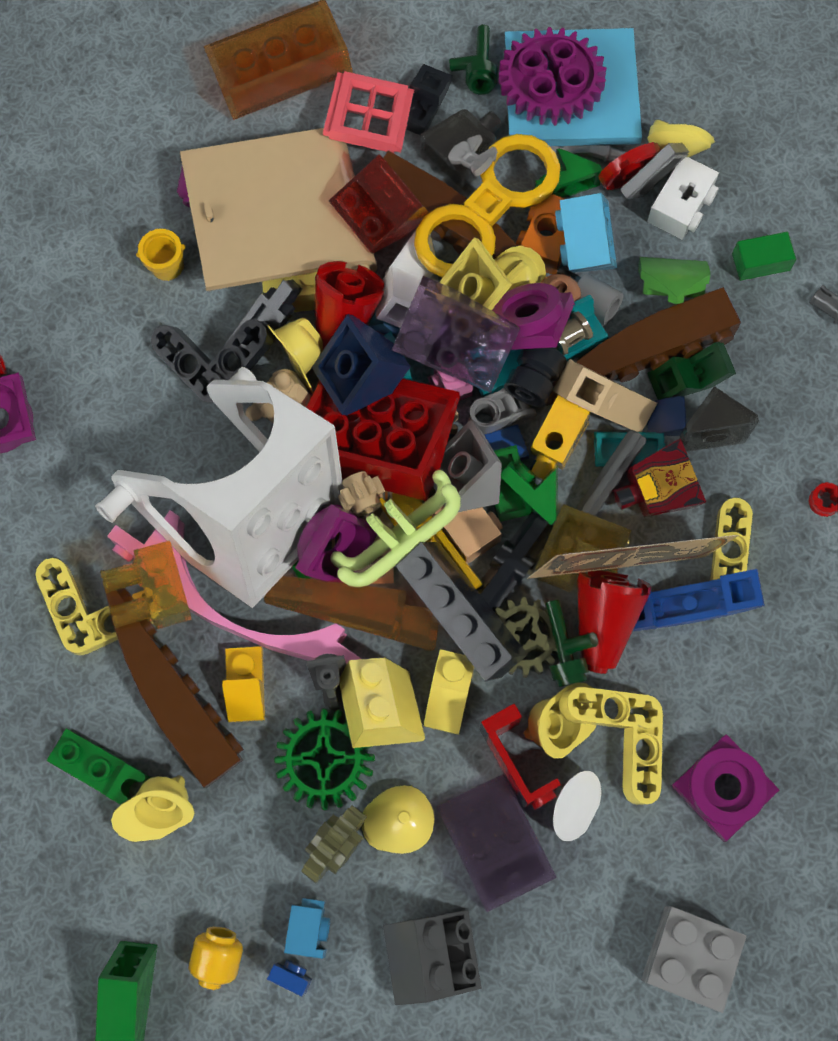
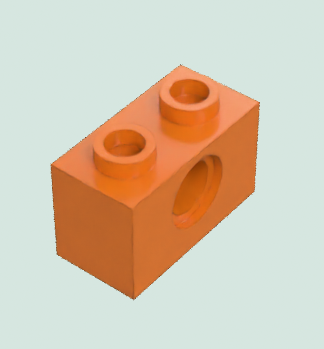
M554 194L540 204L530 207L527 221L530 222L528 230H521L516 241L518 246L528 247L537 252L545 263L546 273L552 275L557 274L562 262L560 245L565 244L564 231H558L555 215L556 210H561L560 200L565 198ZM543 230L551 231L553 235L544 236L539 232Z

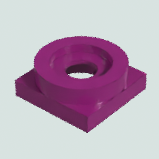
M546 283L525 284L507 291L490 312L493 325L486 338L489 351L557 347L575 304L572 293H559L556 287ZM533 314L528 317H522L524 315Z
M20 373L0 377V409L6 410L9 415L7 425L0 429V453H5L23 443L36 440L33 427V411L27 399L23 377Z
M331 504L315 514L303 529L297 548L299 562L295 568L306 576L348 588V585L338 578L337 572L339 568L331 563V554L335 551H340L347 557H355L371 546L378 534L370 527L366 517L357 516L356 513L343 509L342 505ZM339 532V540L335 547L329 551H324L330 538L334 539Z
M727 734L723 735L671 785L723 842H727L747 821L754 818L763 806L780 791L765 775L760 764L751 755L742 751ZM722 774L734 775L740 782V793L732 800L722 799L716 793L715 781Z

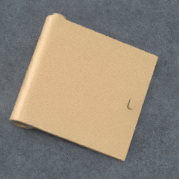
M324 128L180 151L206 291L318 272L320 265L333 261L347 262L346 268L357 270L358 265H361L373 272L376 271L377 264L347 143L329 139L328 136L323 135Z

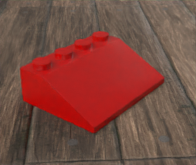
M402 379L392 394L349 415H342L321 381H319L306 408L335 426L342 480L355 473L366 471L371 479L376 476L379 477L385 491L427 501L435 483L432 475L436 470H440L460 399V392Z

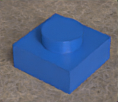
M287 959L284 965L280 963L274 964L267 980L301 997L306 994L312 979L304 976L307 971L306 968Z

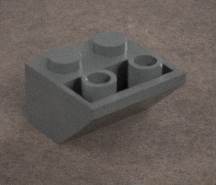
M469 910L383 925L395 1005L427 1003L482 989Z

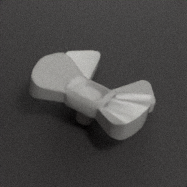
M481 135L469 137L467 142L462 141L451 149L448 158L451 164H462L471 169L474 176H479L496 160L497 149L493 146L480 155L475 153L483 141Z

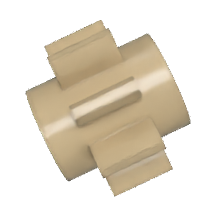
M361 471L342 481L344 489L340 490L341 494L338 498L343 509L348 511L352 509L357 516H364L377 510L382 505L379 499L383 497L382 493L385 492V489L378 476L371 479L366 471Z

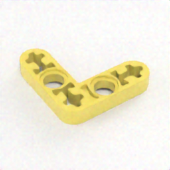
M49 558L39 564L35 574L36 580L60 639L67 650L75 655H85L118 640L116 632L110 633L104 628L105 619L111 615L109 606L88 614L73 575L64 562L56 558ZM54 567L57 571L62 570V573L57 575V579L64 590L57 591L52 581L49 579L45 580L50 575V568ZM146 590L132 594L136 601V604L132 606L134 611L142 607L141 601L146 599L149 603H155L150 608L151 614L147 618L152 624L159 620L163 613V604L156 594ZM64 598H73L76 602L74 612L68 616H61L58 612L59 603ZM142 612L136 613L139 618L144 615ZM76 621L78 629L84 634L88 633V636L84 638L85 645L80 647L76 643H71V640L76 638L73 627L68 625L64 628V624Z
M577 687L565 691L559 700V710L566 720L574 723L624 728L622 787L626 799L636 805L652 804L657 801L662 785L663 711L660 702L650 695L588 687ZM609 698L613 699L618 706V714L614 719L609 718L604 710L605 702ZM578 699L580 703H593L592 709L579 710L573 706L572 702ZM641 707L649 712L648 718L640 714L630 715L631 709ZM641 739L649 746L650 752L646 760L639 758L636 753V745ZM637 767H649V770L646 772L644 770L637 771ZM637 783L647 785V792L637 790Z

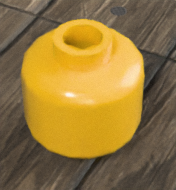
M209 927L206 932L196 936L188 970L193 977L199 980L198 984L201 987L216 990L220 989L221 985L228 984L236 979L243 952V945L236 938V933L222 927Z

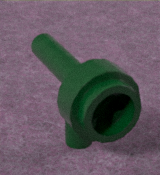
M485 24L477 28L476 55L450 58L449 60L451 72L466 70L465 83L471 92L478 95L490 93L496 86L498 78L497 66L489 61L490 28Z
M559 600L546 602L545 605L560 661L559 664L550 666L553 681H557L558 687L587 681L586 673H589L586 660L585 658L574 660L573 653L596 647L598 645L597 635L591 632L569 638Z

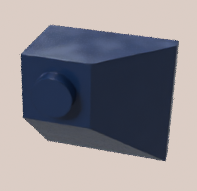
M347 314L312 366V369L342 415H349L392 394L410 369V365L393 342L355 316Z

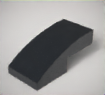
M425 64L422 65L410 84V89H414L406 130L423 137L426 135L446 96L453 75Z

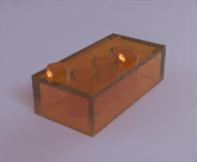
M319 0L204 46L233 120L336 80L337 72L344 73L346 71L353 73L348 49L326 0Z

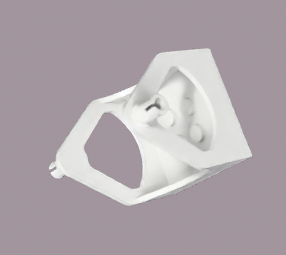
M241 367L229 380H213L207 385V392L219 409L259 451V454L251 462L229 476L200 484L174 483L164 476L117 470L111 476L115 489L101 502L97 503L95 507L107 521L113 523L132 504L187 562L253 608L298 561V542L303 529L311 518L331 504L341 505L338 496L341 494L340 490L343 489L335 426L264 381H257L250 370ZM242 403H270L273 405L274 423L269 439L245 415ZM149 496L169 498L184 507L210 541L215 554V560H207L195 552L151 505Z

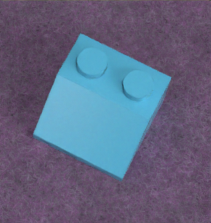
M602 193L560 200L561 210H556L555 215L558 231H564L565 244L560 245L563 266L568 265L569 271L573 273L617 268L609 201Z

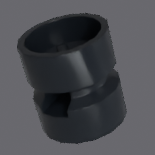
M553 347L522 349L516 360L519 366L516 369H512L504 388L510 395L526 404L544 407L554 388L551 381L558 380L567 362L566 358Z

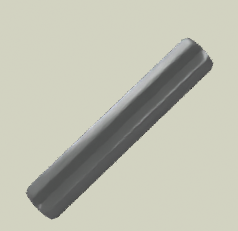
M634 430L627 432L573 511V515L585 524H590L645 445L646 439L644 436Z

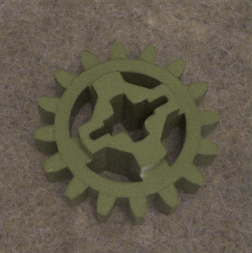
M522 597L519 606H515L514 602L510 599L507 600V611L498 607L495 609L496 615L518 642L520 636L515 633L522 634L524 629L527 628L528 623H531L529 631L530 638L533 640H528L526 645H523V649L527 654L533 651L543 652L542 655L535 659H522L509 671L510 675L514 674L516 668L522 669L524 678L528 677L531 668H534L535 672L540 675L543 673L542 663L548 666L555 664L551 653H558L547 609L544 611L539 609L541 605V600L539 599L534 602L533 606L528 605L526 597ZM526 614L525 618L515 623L509 621L510 618L516 615ZM538 619L545 625L549 638L541 633L537 625Z
M353 805L339 818L333 814L323 823L306 847L305 851L310 854V858L304 864L301 872L314 883L321 880L329 870L336 874L363 840V837L357 831L364 824L367 818L366 815Z

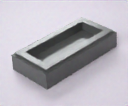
M668 143L620 190L627 199L644 197L689 155L688 149L683 143Z

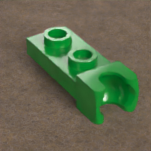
M67 728L46 760L120 805L132 798L129 794V789L133 783H144L149 778H152Z

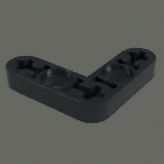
M253 319L248 320L239 327L212 361L177 327L167 325L157 327L151 335V345L155 353L201 400L214 403L207 392L208 383L205 380L199 379L204 376L209 381L229 380L238 372V370L231 371L227 363L229 356L234 352H237L241 357L240 368L245 367L251 370L272 345L274 334L268 328L269 324ZM253 329L260 330L258 333L261 339L260 342L252 341L254 339L251 333ZM166 335L172 336L170 342L176 348H180V351L177 352L174 348L165 347L167 344ZM240 344L248 346L244 349L243 347H240ZM189 355H194L197 359V368L193 373L189 374L185 370L184 362Z

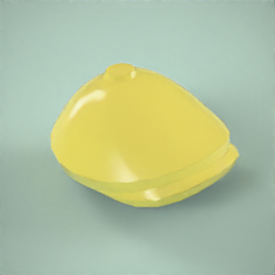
M655 120L650 127L647 138L649 143H658L661 150L668 143H683L689 151L687 157L705 151L711 147V144L715 143L714 137L702 128L687 124H668L662 120Z
M406 785L395 786L379 794L366 806L363 814L367 818L362 825V831L367 842L377 850L399 854L411 853L423 847L430 839L435 822L434 810L427 797L419 789Z

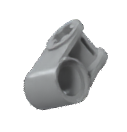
M503 388L498 392L474 401L470 406L468 422L471 419L474 420L485 436L486 434L516 424L521 426L528 423L537 416L535 409L530 408L529 404L516 399ZM484 413L488 414L493 420L489 423H481L475 416Z

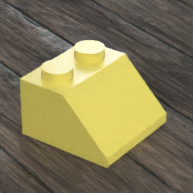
M386 658L349 660L340 676L339 686L352 748L424 741L425 736L409 671Z

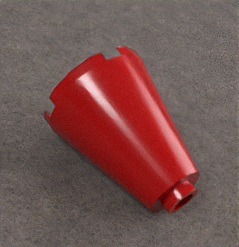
M343 261L327 262L320 265L315 276L316 331L320 334L323 341V350L347 314L353 315L365 324H368L384 296V281L375 272L361 265H358L357 270L346 268L347 262Z
M605 570L588 571V574L580 572L578 574L579 636L594 632L598 638V645L596 647L580 651V659L585 658L589 671L606 674L608 669L616 668L650 595V583L638 578L637 585L629 583L630 581L627 580L628 575Z

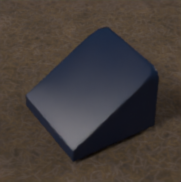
M685 396L655 400L657 405L647 422V432L663 433L664 436H683L686 430Z

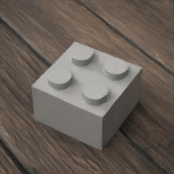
M665 906L641 981L723 1013L747 935L675 907Z

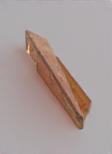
M282 576L264 596V602L272 606L433 651L436 648L440 622L429 608L406 605L407 592L405 590L372 586L353 587L339 582Z

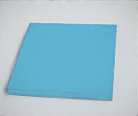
M634 28L565 30V36L568 37L576 31V40L578 41L586 37L589 38L588 48L592 46L598 47L597 56L604 57L603 67H606V82L604 91L601 92V99L599 102H594L592 111L584 109L582 119L572 114L569 124L561 117L558 118L557 126L553 125L551 118H546L544 124L540 125L539 116L535 115L530 121H527V111L517 115L515 114L516 104L507 106L509 136L514 134L532 135L545 141L549 146L641 144L642 128ZM547 30L540 31V33L544 35ZM552 30L553 34H558L559 30ZM506 31L505 50H511L513 40L521 43L523 33L533 38L534 31Z

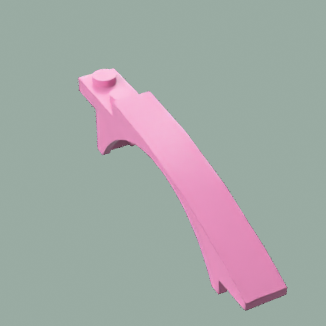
M170 510L164 519L184 539L185 524L181 522L177 514ZM117 525L114 526L107 536L115 544L112 550L129 563L134 557L144 564L140 569L142 572L156 582L160 580L155 588L162 595L220 629L269 650L307 661L315 660L316 657L323 654L344 655L346 665L349 660L361 659L341 645L347 634L344 633L345 629L336 623L305 634L272 635L246 629L224 618L204 601L192 581L186 560L156 529L145 544L132 537Z

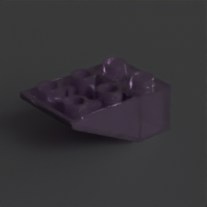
M423 276L392 351L491 393L520 327L461 292Z
M504 774L436 806L485 912H489L557 878Z

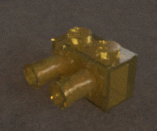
M170 540L133 550L135 558L132 559L133 563L100 571L106 594L137 584L144 588L145 593L142 594V598L109 606L116 629L145 619H149V622L153 621L156 630L192 620Z

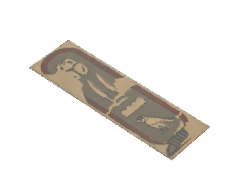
M739 535L556 555L527 579L702 558L710 555Z

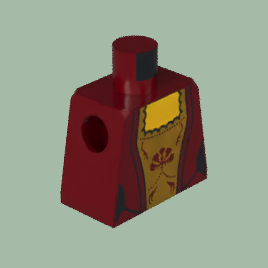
M681 439L674 441L630 467L626 471L630 484L613 490L620 510L638 504L644 517L696 508L706 503Z

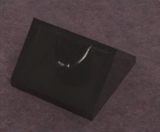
M714 386L686 424L679 439L682 440L686 452L743 444L759 423L758 414Z

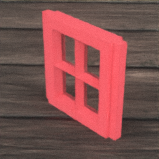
M337 72L323 135L328 136L331 140L385 152L389 150L392 153H401L414 89L408 88V85L351 72ZM352 89L370 93L367 107L349 103ZM376 94L394 98L391 112L373 108ZM347 112L365 116L362 130L344 126ZM371 117L389 121L386 136L368 132Z

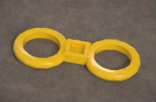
M524 134L502 137L489 146L488 149L493 146L496 147V160L480 175L483 183L464 202V205L448 204L437 207L423 217L416 229L414 247L419 261L429 272L443 278L453 265L436 258L429 248V236L440 223L454 219L463 220L473 225L480 234L482 244L490 255L493 256L496 237L492 226L510 207H530L540 204L552 195L559 183L561 167L555 151L545 141L532 135ZM513 150H528L538 155L544 162L547 170L546 177L542 184L533 190L526 192L511 191L503 187L496 179L494 166L498 159L505 153Z

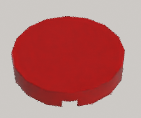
M651 142L640 145L610 162L598 176L603 187L611 191L622 188L661 151L659 144Z

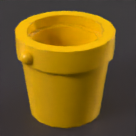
M155 229L142 237L138 244L136 257L140 258L142 264L156 278L170 281L177 278L184 269L183 250H185L186 246L181 244L179 237L174 232L167 229Z

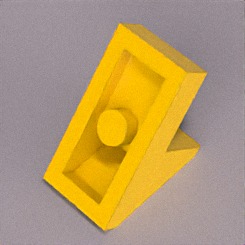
M262 646L225 649L226 680L222 681L228 722L265 720Z

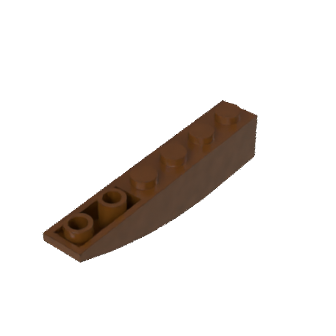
M389 150L366 180L367 192L371 202L381 209L388 207L397 212L398 217L409 225L414 223L419 225L423 217L437 207L448 204L464 205V202L467 200L466 197L445 182ZM452 219L444 221L431 232L432 239L447 241L453 245L454 250L460 255L474 237L482 242L480 234L475 227L463 220ZM497 223L492 226L496 237L495 250L492 256L494 260L508 248L518 246Z
M724 287L687 300L684 303L658 311L628 326L599 344L579 359L577 363L613 381L619 379L620 382H627L637 377L639 371L649 367L655 370L673 357L682 355L683 358H690L702 351V347L715 342H722L724 345L734 339L741 321ZM552 391L545 406L553 404L558 394Z
M109 582L104 586L112 622L125 661L139 692L166 737L203 788H208L243 761L239 753L244 749L232 732L227 735L223 733L217 724L222 719L209 702L206 705L201 703L196 696L200 688L188 673L184 676L179 673L174 666L179 660L167 644L160 647L153 637L158 631L144 614L142 617H138L132 608L136 601L124 586L118 589Z

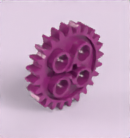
M548 27L544 35L538 29H534L533 38L523 33L521 43L513 40L511 50H505L504 60H500L498 83L501 85V96H507V106L516 104L515 114L518 115L523 111H527V121H530L535 115L539 116L540 125L544 124L546 118H551L553 125L557 126L558 118L561 117L569 124L572 114L582 119L584 109L592 111L594 102L600 101L601 92L605 88L606 67H603L604 57L597 56L598 47L592 46L588 48L589 38L587 37L580 41L576 40V31L569 37L565 36L564 28H561L558 34H553L552 28Z

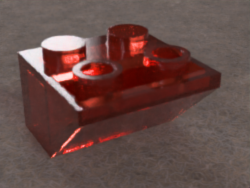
M380 154L328 200L372 254L407 236L420 224L423 217L430 213L390 163Z

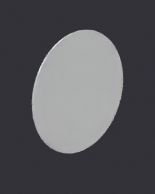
M582 771L574 775L565 784L558 796L554 808L553 826L556 835L563 841H573L583 835L600 805L601 785L598 777L593 772Z

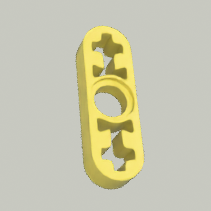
M741 498L728 499L720 507L715 537L739 535L731 541L739 545L741 550L740 556L734 559L728 558L722 553L721 547L714 551L710 581L720 579V576L726 575L727 567H719V563L725 566L739 565V569L733 568L731 574L747 571L753 513L751 506ZM733 507L738 508V514L744 515V518L738 520L735 532L723 533V529L729 531L732 525V517L726 515V513L730 512Z

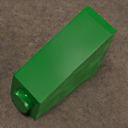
M127 941L119 942L98 978L95 1041H144L158 945Z

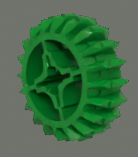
M322 708L320 712L321 720L317 721L314 713L308 711L306 715L309 723L305 726L299 718L293 720L294 724L299 728L295 734L290 729H284L283 734L291 739L289 744L277 742L276 747L286 751V756L274 758L276 764H286L285 769L279 770L276 773L277 778L285 779L290 777V780L283 786L284 791L289 792L297 787L298 790L294 794L293 800L298 803L303 800L306 794L309 795L306 806L310 809H313L316 805L317 798L321 799V808L324 811L329 810V799L334 798L338 808H342L344 803L341 795L346 793L351 801H355L357 797L351 788L354 785L358 786L361 790L367 788V785L359 779L361 774L367 777L373 776V770L363 767L364 762L371 763L375 761L374 754L363 753V750L369 749L372 746L354 748L355 753L336 751L332 747L331 730L341 732L350 739L347 720L344 724L341 723L343 719L342 711L337 710L334 713L333 720H329L328 710ZM319 730L315 748L309 752L296 754L301 742L308 735ZM324 742L331 756L343 758L334 759L333 764L329 763L330 767L325 768V771H323L322 765L319 762L307 760L316 759L317 754L321 755L320 752L324 750ZM354 764L350 776L342 784L331 789L332 775L335 769L340 766ZM296 766L314 767L316 769L319 790L310 788L302 782L297 773Z

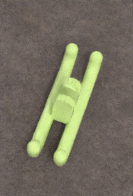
M436 470L432 475V479L437 485L436 493L408 516L391 499L384 503L387 513L398 522L392 529H389L373 513L366 518L370 527L380 537L366 550L355 557H347L340 551H335L331 554L330 561L339 568L337 576L342 582L353 587L370 585L404 559L420 542H426L455 518L461 506V497L443 470ZM446 503L445 507L438 514H436L433 518H431L419 529H416L417 526H419L422 522H424L427 518H429L432 514H434ZM388 549H392L389 553L383 556L380 560H378L367 570L360 573L353 572L365 568L373 561H375L378 557H380L383 553H385Z

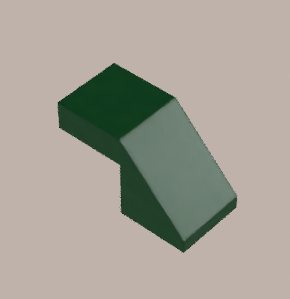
M715 342L690 358L673 357L647 374L656 397L660 400L676 396H687L712 388L735 375L736 371L724 343Z

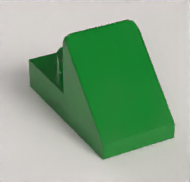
M556 149V155L561 168L559 183L552 194L566 198L600 186L601 181L598 176L603 170L600 164L566 150ZM546 174L535 181V188L542 184Z
M511 460L501 471V478L542 518L552 525L558 516V466L556 465L537 485L533 481L536 476L526 465L521 462L516 465Z

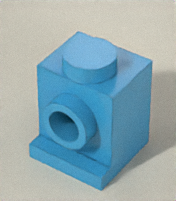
M302 898L301 905L291 906L284 953L321 959L326 957L327 949L319 948L320 941L327 942L330 929V918L324 917L325 901Z

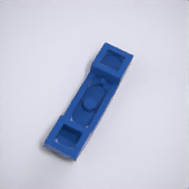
M758 569L722 575L720 579L650 592L633 631L696 623L763 607L765 604Z

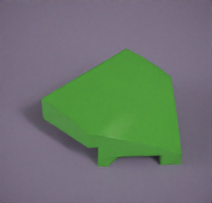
M639 257L638 272L640 279L644 280L643 294L668 296V302L674 304L684 303V297L695 298L705 294L706 284H709L711 275L707 261Z

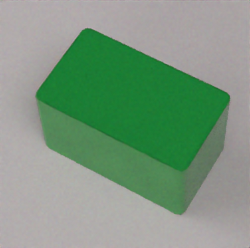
M788 232L738 241L732 252L740 281L791 271L796 262V256Z

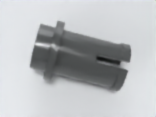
M822 285L810 300V304L834 318L833 323L837 325L838 296Z

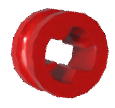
M825 482L815 487L809 496V505L814 513L819 516L828 517L838 511L837 485ZM825 492L830 493V499L835 501V505L831 503L828 507L822 506L823 500L818 498V494L822 496Z

